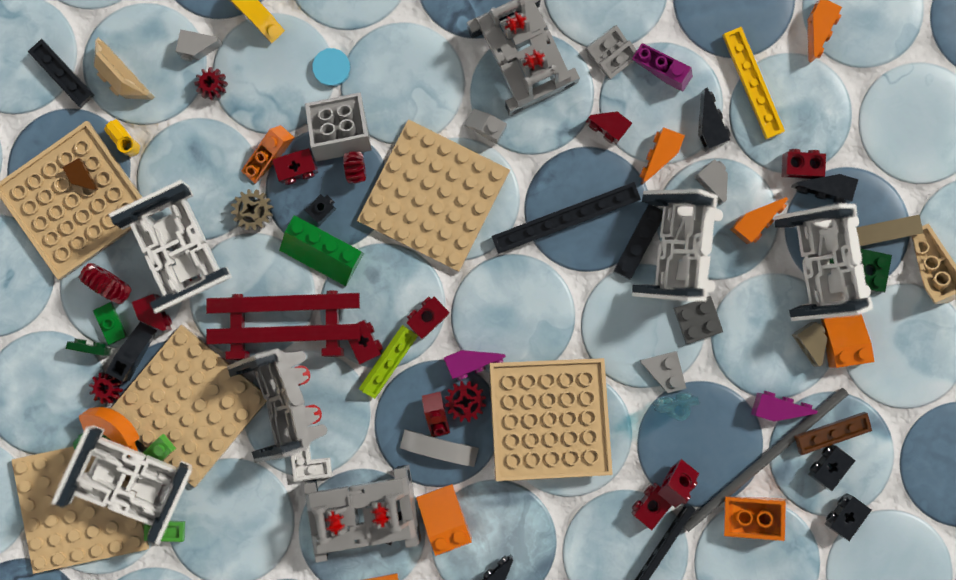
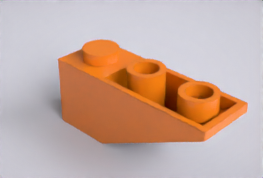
M818 0L807 19L809 62L821 57L825 49L822 46L825 41L828 42L833 33L831 31L833 24L836 25L841 18L839 12L842 7L829 0Z
M281 125L269 129L241 172L253 183H257L273 165L272 159L280 157L295 137Z
M664 127L660 132H656L653 139L655 143L654 149L649 150L646 160H649L648 165L643 167L640 178H642L641 184L647 182L679 153L685 135Z
M785 197L743 214L730 230L746 244L756 243L762 236L760 232L764 228L770 227L774 222L773 217L776 213L780 214L787 205L785 203L788 198Z

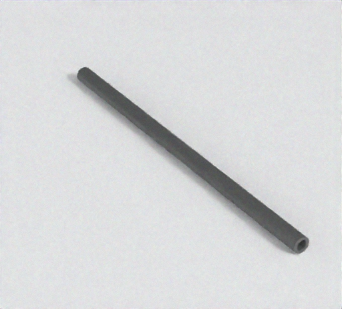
M844 388L837 391L816 409L818 411L817 414L809 415L690 517L684 528L688 532L691 531L725 501V496L730 497L789 447L795 441V435L810 429L849 395Z

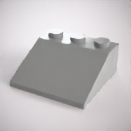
M361 92L305 104L310 145L316 162L341 157L351 151L366 152L372 150Z

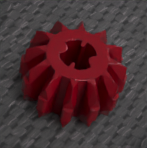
M212 67L208 68V72L201 69L203 75L197 74L196 77L199 81L194 82V85L198 87L196 89L197 93H202L204 99L209 97L210 100H214L215 95L217 98H221L219 93H226L223 87L228 86V83L224 81L226 76L221 74L219 69L214 71Z
M360 151L345 153L343 162L346 181L354 184L364 182L366 180V169L363 154Z
M100 372L98 377L94 376L92 379L95 383L89 384V387L93 388L89 394H95L93 400H100L101 404H106V402L109 404L114 403V399L120 398L117 392L124 391L122 388H119V385L123 384L122 381H117V378L104 372ZM108 385L109 389L105 391L104 386Z

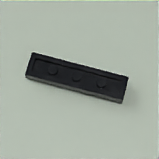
M40 39L27 51L78 107L82 108L95 96L43 39Z
M651 204L647 205L613 270L615 273L629 280L632 279L662 221L663 210Z

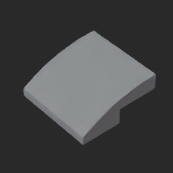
M614 25L585 48L609 79H612L633 62L632 58L637 51L630 40L627 41L617 25Z

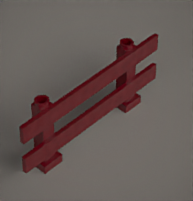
M336 290L326 291V294L243 297V294H232V297L206 298V314L230 313V328L206 329V344H230V351H226V359L243 360L250 357V352L245 351V343L326 341V348H321L323 357H344V349L340 348V340L361 339L360 324H339V309H360V293H338ZM326 310V325L245 328V313Z

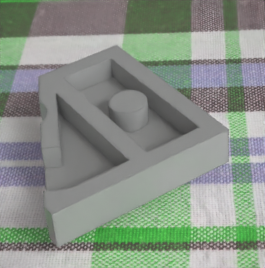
M677 351L640 360L641 364L651 373L652 377L657 380L666 393L686 389Z

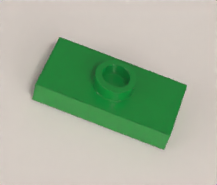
M112 302L92 310L108 345L128 337Z

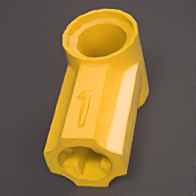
M115 119L105 125V132L117 145L120 152L130 157L136 156L139 153V143L131 137L119 120ZM131 143L130 149L126 150V145Z

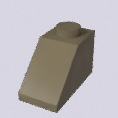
M810 322L792 334V336L814 367H820L823 365L827 337L824 334L826 331L820 323Z

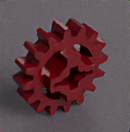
M460 381V386L454 383V390L448 389L450 396H445V399L449 400L445 407H450L447 413L453 412V419L460 417V422L464 418H467V421L470 422V417L472 416L478 419L476 414H482L483 411L480 408L486 407V404L482 403L486 396L480 395L483 389L477 390L478 384L476 383L474 386H471V381H468L467 385ZM467 389L473 390L476 396L468 394ZM460 390L458 399L452 400L454 394ZM463 396H466L467 399L472 400L468 403V406H464L463 403L457 402L463 400ZM478 403L477 408L471 413V406ZM454 407H460L461 409H463L464 414H461L458 411H456Z

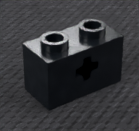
M830 445L823 449L821 458L811 465L808 475L826 489L833 491L856 460L838 446Z
M846 493V495H843L838 500L836 509L827 515L825 525L842 538L850 541L872 509L854 496Z

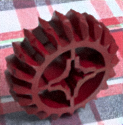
M88 263L83 267L79 275V279L84 285L107 300L123 304L130 296L131 287L125 281L99 265Z

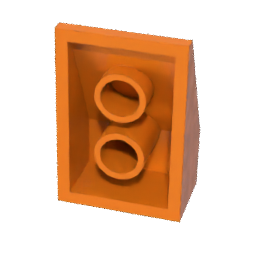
M862 314L821 319L822 326L826 331L824 334L827 337L826 353L829 367L839 368L875 362L872 343Z
M453 484L416 497L435 556L472 543V536Z
M725 496L724 536L785 541L786 499Z

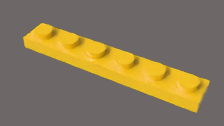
M742 27L724 33L722 37L765 140L784 133V127Z

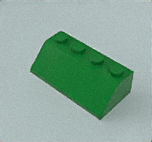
M295 215L284 232L279 249L284 254L344 286H347L364 255L362 251Z

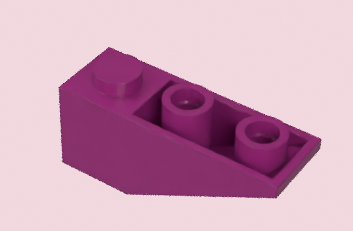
M641 43L632 58L633 61L663 82L682 92L693 77L692 67L644 43Z
M461 350L444 357L452 379L457 378L459 381L468 377L467 373L473 370L475 373L486 369L485 365L504 362L503 358L506 355L502 353Z
M765 390L763 394L757 393L751 415L774 422L818 413L817 410L812 409L813 405L803 402L797 405L793 403L794 399L783 396L781 400L775 398V393Z

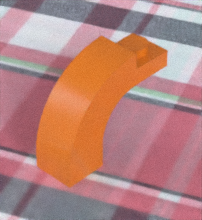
M93 407L78 416L83 431L92 425L104 429L103 435L107 436L111 441L138 451L135 442L139 439L136 429L129 420L117 411L106 407Z

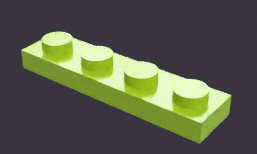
M402 325L358 389L375 399L418 335Z

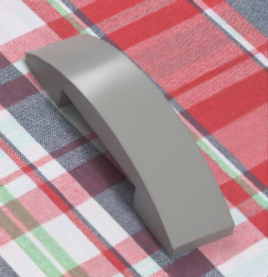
M404 429L400 449L472 467L475 465L479 449L474 446L458 444Z

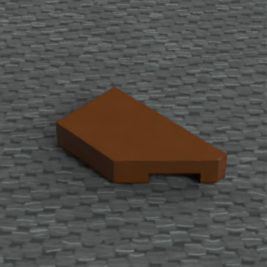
M78 158L62 167L71 184L94 191L98 190L82 159Z

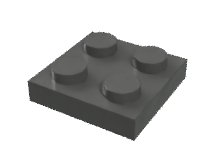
M708 296L706 301H693L673 308L686 344L723 332L711 296Z

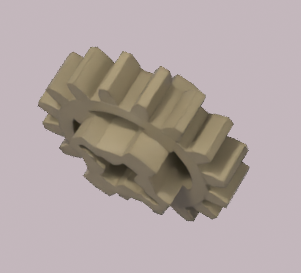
M248 189L247 194L241 191V198L235 197L237 203L231 204L235 208V210L231 211V214L236 215L233 220L235 222L240 221L238 226L242 228L245 225V229L248 231L251 227L254 231H257V226L265 228L263 223H270L267 218L268 216H273L269 210L274 209V207L268 205L271 199H265L266 194H260L257 189H255L254 193ZM250 198H258L260 201L252 202ZM251 206H253V207L255 208V209H254V212H255L254 214L250 213V211H251V208H250V207H251ZM252 218L255 222H246L245 219Z

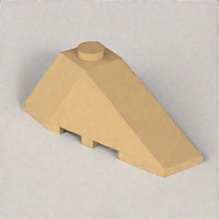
M928 223L922 226V234L911 236L923 286L934 304L949 303L956 299V264Z

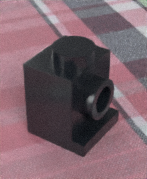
M320 194L308 208L306 207L305 211L321 225L336 210L333 206L335 202L328 195L324 197ZM323 204L324 209L319 211L318 206Z

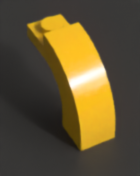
M229 0L255 25L270 43H273L285 31L275 20L274 16L258 0Z

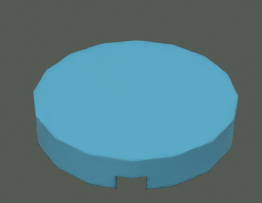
M327 48L320 51L315 56L312 64L316 79L326 86L334 87L341 85L348 79L351 67L347 56L341 50L335 48Z

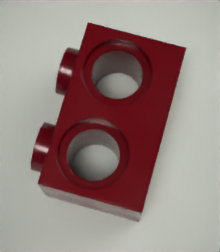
M789 149V152L782 155L781 177L805 179L825 177L826 154L820 153L819 150H808V153L801 152L800 149ZM791 159L797 161V168L791 165ZM810 160L816 162V169L810 166Z

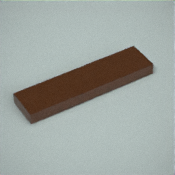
M862 412L800 433L794 437L799 454L804 455L871 432L872 428L868 413Z

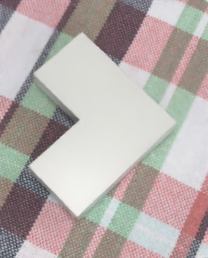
M310 445L307 447L308 450L291 455L293 482L332 477L330 457L311 459Z

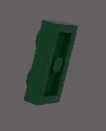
M75 338L74 341H67L66 349L101 356H110L111 348L105 347V343L94 342L92 345L86 344L87 340Z

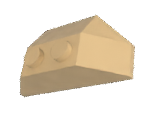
M98 37L95 40L94 67L98 70L97 76L103 82H109L111 85L109 89L116 96L121 95L125 99H154V95L110 47Z

